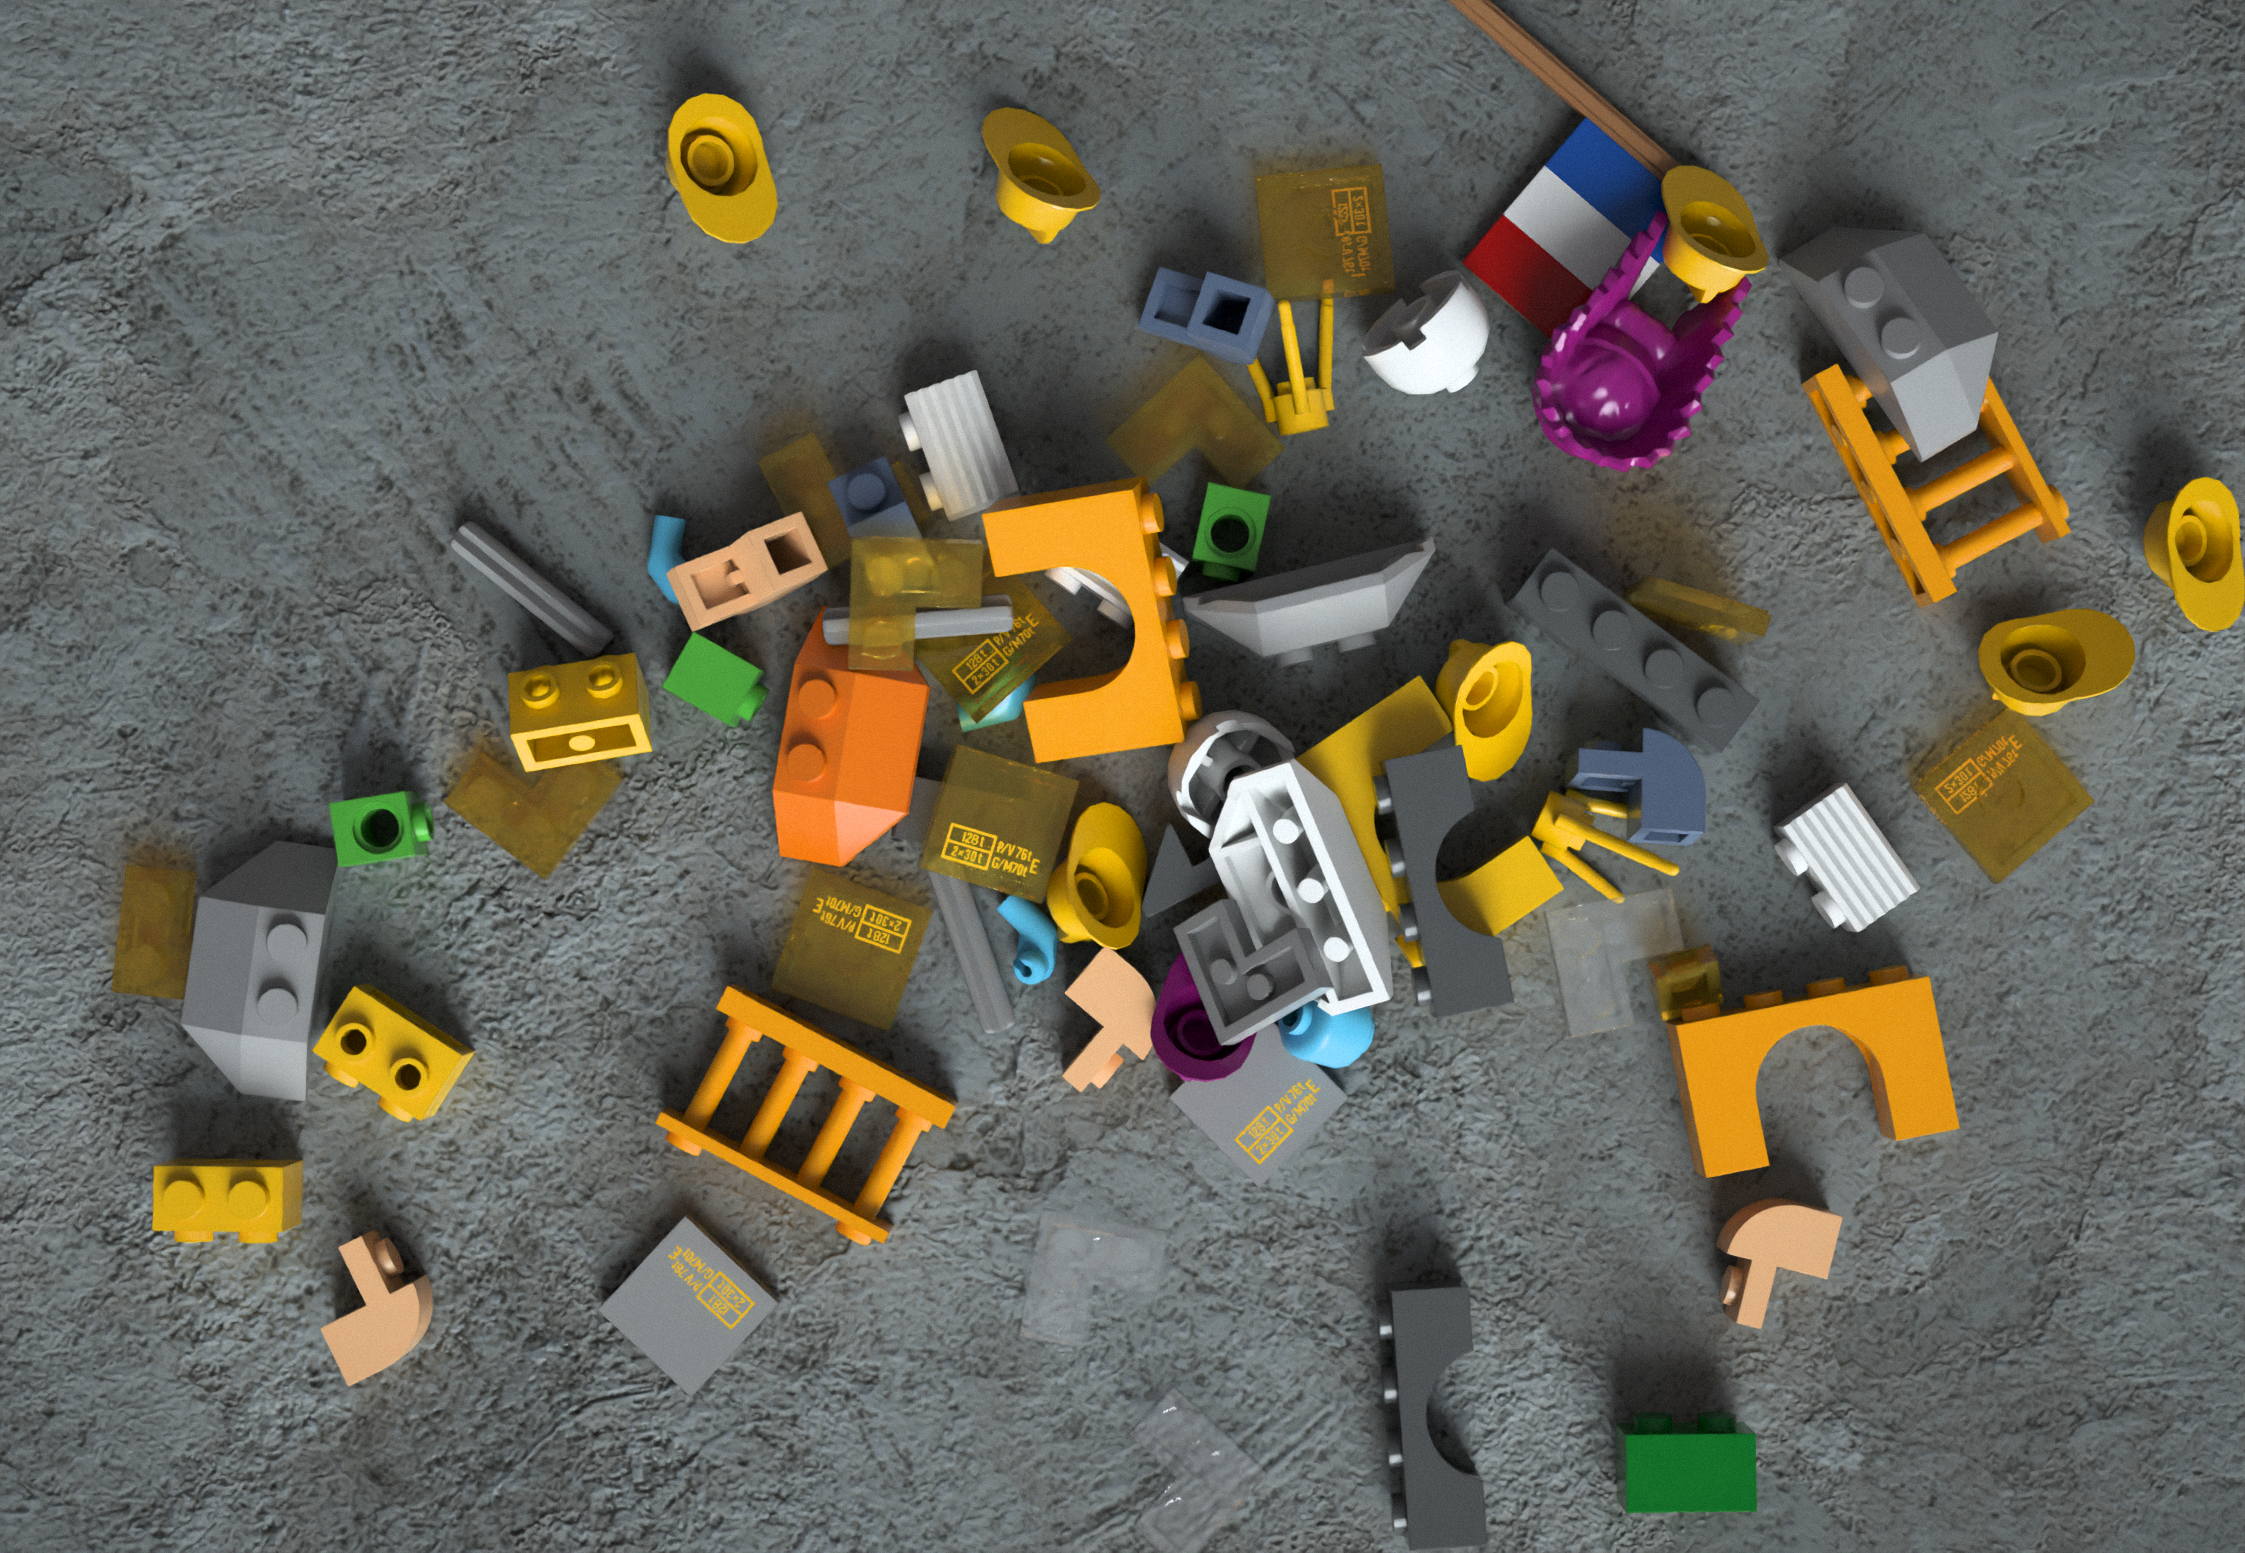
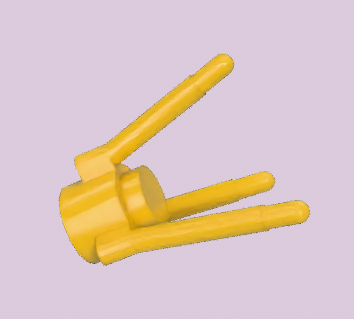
M1329 282L1324 283L1321 288L1317 389L1314 377L1304 378L1291 305L1286 299L1279 301L1278 311L1290 381L1276 384L1278 396L1275 397L1258 357L1256 356L1253 364L1246 365L1262 400L1266 423L1277 421L1280 436L1329 427L1327 411L1335 410L1331 389L1334 287Z
M1570 788L1567 789L1565 795L1553 790L1549 791L1530 832L1531 837L1543 842L1539 852L1560 861L1594 889L1600 891L1616 904L1624 900L1622 892L1567 849L1568 846L1580 851L1585 840H1589L1668 875L1675 876L1679 872V866L1676 863L1593 827L1592 824L1595 816L1584 812L1586 810L1627 819L1626 804L1588 797Z

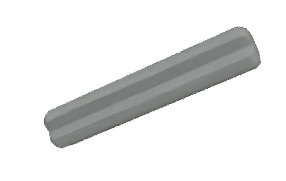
M467 521L454 534L450 541V546L454 551L585 656L596 659L605 652L614 637L613 633L477 523Z
M1002 593L828 607L823 611L822 629L826 643L832 646L1008 632L1012 630L1014 615L1010 596Z
M948 849L945 851L944 855L960 859L958 852L954 853L956 856H952L951 853L954 850ZM942 852L931 855L926 859L925 865L982 1029L986 1033H995L1007 1029L1015 1024L1016 1017L962 863L942 858Z

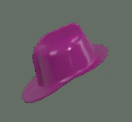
M1181 952L1168 972L1152 1017L1150 1038L1155 1054L1169 1070L1180 1075L1182 1080L1188 1082L1192 1080L1210 1082L1225 1079L1242 1067L1250 1054L1257 1032L1235 1045L1219 1044L1183 952Z

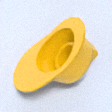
M704 93L687 99L674 112L667 130L666 171L672 185L680 193L691 219L706 234L730 243H746L761 237L774 222L778 202L775 183L755 120L740 103L725 95Z
M1009 107L993 110L984 118L981 134L986 148L999 168L996 187L997 205L1012 221L1024 226L1039 243L1049 244L1060 230H1063L1074 220L1079 211L1092 209L1100 202L1101 189L1096 181L1086 171L1073 147L1059 129L1044 118L1023 109Z
M1677 166L1667 171L1661 182L1662 199L1670 221L1662 249L1663 259L1671 272L1686 282L1696 301L1706 304L1718 292H1725L1735 287L1746 273L1754 274L1764 270L1769 261V256L1760 239L1747 203L1743 196L1728 181L1712 171L1697 166Z
M2209 477L2193 479L2177 492L2174 500L2160 502L2155 506L2144 527L2142 539L2143 553L2149 568L2170 589H2173L2175 599L2186 618L2199 629L2217 632L2230 628L2240 616L2245 601V576L2240 546L2239 510L2231 491L2221 481Z
M2088 608L2066 609L1998 623L1984 634L1977 651L1979 668L1990 685L1989 691L1992 699L2000 700L2011 710L2028 716H2043L2057 712L2070 701L2094 697L2115 689L2129 676L2136 659L2134 640L2125 626L2109 614Z
M1456 639L1451 642L1448 661L1444 664L1437 677L1434 688L1435 698L1453 723L1455 746L1462 745L1468 777L1485 782L1497 779L1510 770L1524 752L1531 734L1533 715L1531 654L1522 643L1510 640L1492 646L1485 643H1472L1464 639Z
M1102 802L1085 809L1075 823L1068 857L1053 871L1048 879L1045 891L1047 906L1054 921L1057 923L1058 939L1064 943L1095 941L1103 947L1116 950L1129 946L1138 935L1141 921V904L1147 874V851L1142 833L1137 824L1127 812L1117 805Z

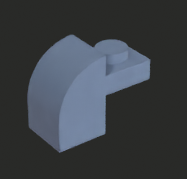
M1159 266L1138 327L1145 333L1200 349L1206 356L1231 363L1251 365L1256 359L1276 301L1267 289L1207 271L1203 280Z
M886 456L827 482L847 526L846 529L882 603L925 600L948 590Z
M1642 728L1628 743V751H1623V745L1614 741L1588 742L1584 745V748H1578L1565 763V788L1627 792V842L1690 846L1705 833L1706 794L1701 769L1690 751L1670 735L1658 730Z

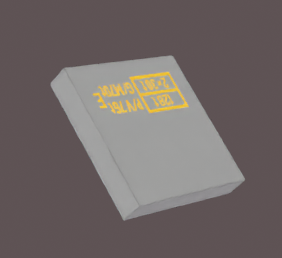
M1274 1022L1257 1031L1250 1054L1239 1070L1225 1079L1210 1082L1195 1080L1188 1082L1184 1080L1168 1096L1259 1188L1349 1098L1315 1063L1301 1060L1288 1053L1282 1044L1279 1027Z
M687 1214L605 1301L598 1311L692 1397L780 1302V1299L695 1219Z

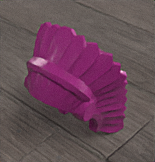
M1657 210L1647 229L1636 234L1618 259L1615 267H1609L1600 284L1593 289L1588 300L1583 305L1573 309L1566 324H1559L1554 328L1551 340L1540 353L1539 361L1541 365L1535 370L1536 375L1531 389L1535 414L1540 421L1544 434L1554 445L1571 456L1589 460L1602 468L1608 466L1620 472H1629L1630 468L1634 466L1650 469L1656 464L1659 457L1671 455L1676 440L1691 435L1689 418L1702 410L1701 394L1713 382L1714 369L1724 359L1720 346L1735 335L1731 328L1743 314L1739 303L1747 296L1752 286L1746 276H1744L1735 287L1725 292H1718L1710 302L1706 304L1699 303L1692 310L1685 311L1677 319L1672 330L1668 329L1662 321L1643 311L1639 304L1628 300L1632 288L1641 276V272L1669 220L1668 215Z

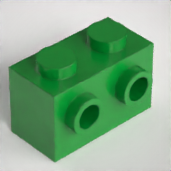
M1646 1412L1634 1414L1633 1423H1616L1617 1501L1626 1513L1757 1512L1756 1433L1744 1422H1737L1736 1414L1728 1412L1697 1414L1698 1422L1672 1423V1415L1666 1413Z

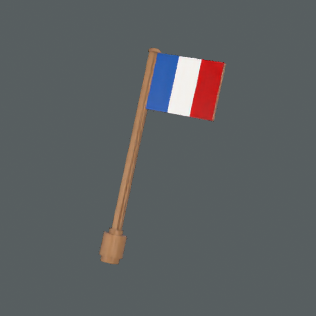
M1446 0L1584 118L1461 263L1466 270L1550 341L1554 328L1559 324H1566L1573 309L1583 305L1588 300L1595 286L1600 284L1610 266L1615 267L1618 259L1636 234L1647 229L1657 210L1667 214L1662 199L1661 182L1667 171L1682 165L1490 0ZM1669 220L1644 266L1641 276L1632 288L1628 300L1634 296L1663 262L1662 249L1670 223Z

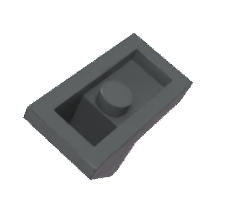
M1170 821L1166 823L1141 904L1146 918L1222 881L1208 850L1210 843L1198 848L1203 860L1192 865Z

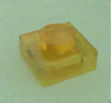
M1709 943L1684 951L1674 952L1668 956L1648 962L1654 1006L1662 1022L1682 1016L1681 1008L1718 1001L1719 1004L1723 1003L1718 959Z

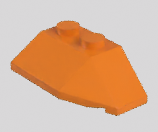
M823 606L794 663L772 791L780 856L844 867L859 852L880 838L909 814L931 687L901 640L832 646L827 644L822 629L823 611L828 607Z

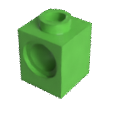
M1208 482L1191 560L1192 564L1203 566L1201 576L1233 584H1239L1241 574L1253 576L1270 504V495ZM1222 520H1235L1245 528L1247 544L1241 550L1227 553L1219 550L1214 545L1211 538V530Z
M696 632L692 633L662 685V688L735 728L742 718L749 722L753 720L769 692V688L762 685L767 672Z
M401 791L329 803L339 867H354L429 854L427 841L434 839V820L428 802H420L419 792ZM385 810L393 813L399 824L398 835L388 846L381 845L375 839L372 831L374 819Z

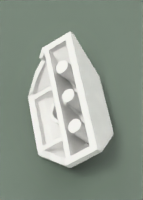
M1294 758L1236 776L1230 783L1227 792L1228 796L1220 813L1208 850L1229 899L1236 900L1256 950H1259L1294 928H1310L1334 985L1333 989L1313 999L1318 1002L1317 1006L1331 1016L1390 1000L1394 993L1387 912L1338 796Z

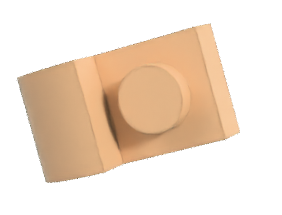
M802 511L748 531L730 546L678 565L668 571L666 576L692 632L732 616L738 615L739 617L780 599L810 583L826 572L828 568Z
M1102 947L1065 990V994L1102 1025L1062 1072V1077L1080 1092L1090 1082L1100 1089L1110 1079L1124 1061L1116 1053L1122 1044L1127 1046L1142 1060L1152 1047L1150 1030L1152 1017L1157 1006L1152 988L1144 975L1115 949Z
M1784 1198L1759 1200L1737 1211L1726 1222L1715 1244L1716 1247L1725 1253L1738 1256L1736 1267L1731 1265L1727 1267L1721 1283L1720 1302L1726 1304L1724 1314L1735 1323L1761 1329L1777 1267L1827 1279L1843 1216L1829 1209Z
M377 1229L371 1230L338 1247L362 1295L365 1305L320 1328L348 1387L387 1368L411 1351L424 1336L432 1316L433 1294L427 1274L404 1285L399 1276L404 1271L401 1257L389 1238L381 1239Z

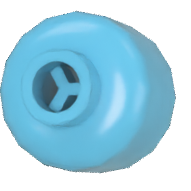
M1312 1000L1278 1019L1281 1041L1290 1055L1331 1068L1349 1066L1359 1058L1371 1044L1375 1031V1022L1370 1006L1331 1016L1317 1006V1001Z

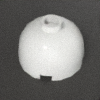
M1451 270L1433 276L1418 285L1425 296L1415 300L1407 307L1404 300L1400 298L1372 325L1361 342V346L1365 350L1361 352L1362 356L1375 372L1394 389L1406 394H1433L1446 388L1452 393L1466 386L1479 372L1476 362L1485 351L1490 330L1487 311L1476 292L1458 270Z
M1236 709L1210 713L1189 726L1185 742L1175 743L1168 762V788L1181 815L1203 835L1212 839L1220 813L1228 796L1227 792L1231 781L1236 776L1291 758L1295 759L1292 752H1296L1292 743L1264 718Z

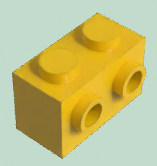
M635 653L605 655L592 660L556 666L544 665L531 670L508 673L510 736L526 772L652 751L649 692Z
M370 983L353 986L312 1052L326 1060L323 1069L329 1075L350 1087L356 1088L359 1082L381 1095L377 1100V1104L383 1110L405 1122H410L412 1117L421 1121L434 1116L475 1053V1051Z
M175 1158L154 1165L152 1231H174V1241L185 1243L213 1241L214 1231L238 1232V1242L241 1243L277 1242L278 1232H284L302 1224L303 1160Z

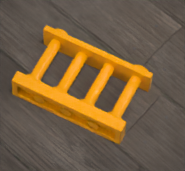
M1837 363L1801 384L1919 608L1936 603L1957 592L1951 578L1956 576V568L2034 528L2039 540L2043 544L2061 538L2071 532L2065 521L2069 517V511L2063 496L2054 485H2046L1989 376L1978 424L1992 450L1915 490L1909 486L1903 488L1892 468V465L1896 463V456L1911 448L1896 428L1886 433L1880 430L1873 432L1862 411L1867 405L1866 400L1873 397V395L1859 376L1853 377L1849 373L1843 375ZM2003 472L2005 473L2022 506L1945 546H1942L1940 543L1932 544L1921 523L1926 520V512Z
M736 983L728 985L715 1009L729 1016L725 1023L729 1031L685 1114L672 1107H668L660 1112L655 1123L668 1130L665 1140L675 1147L699 1156L703 1148L838 1220L834 1227L835 1230L857 1243L868 1246L873 1238L884 1244L894 1225L878 1217V1212L921 1131L928 1132L932 1124L944 1129L959 1101ZM764 1034L785 1045L781 1055L786 1060L740 1144L707 1125L751 1042H759ZM819 1064L842 1075L838 1085L843 1089L798 1174L764 1157V1154L808 1071L815 1072ZM878 1094L899 1105L894 1114L899 1120L853 1204L820 1185L865 1100L872 1102L875 1095Z

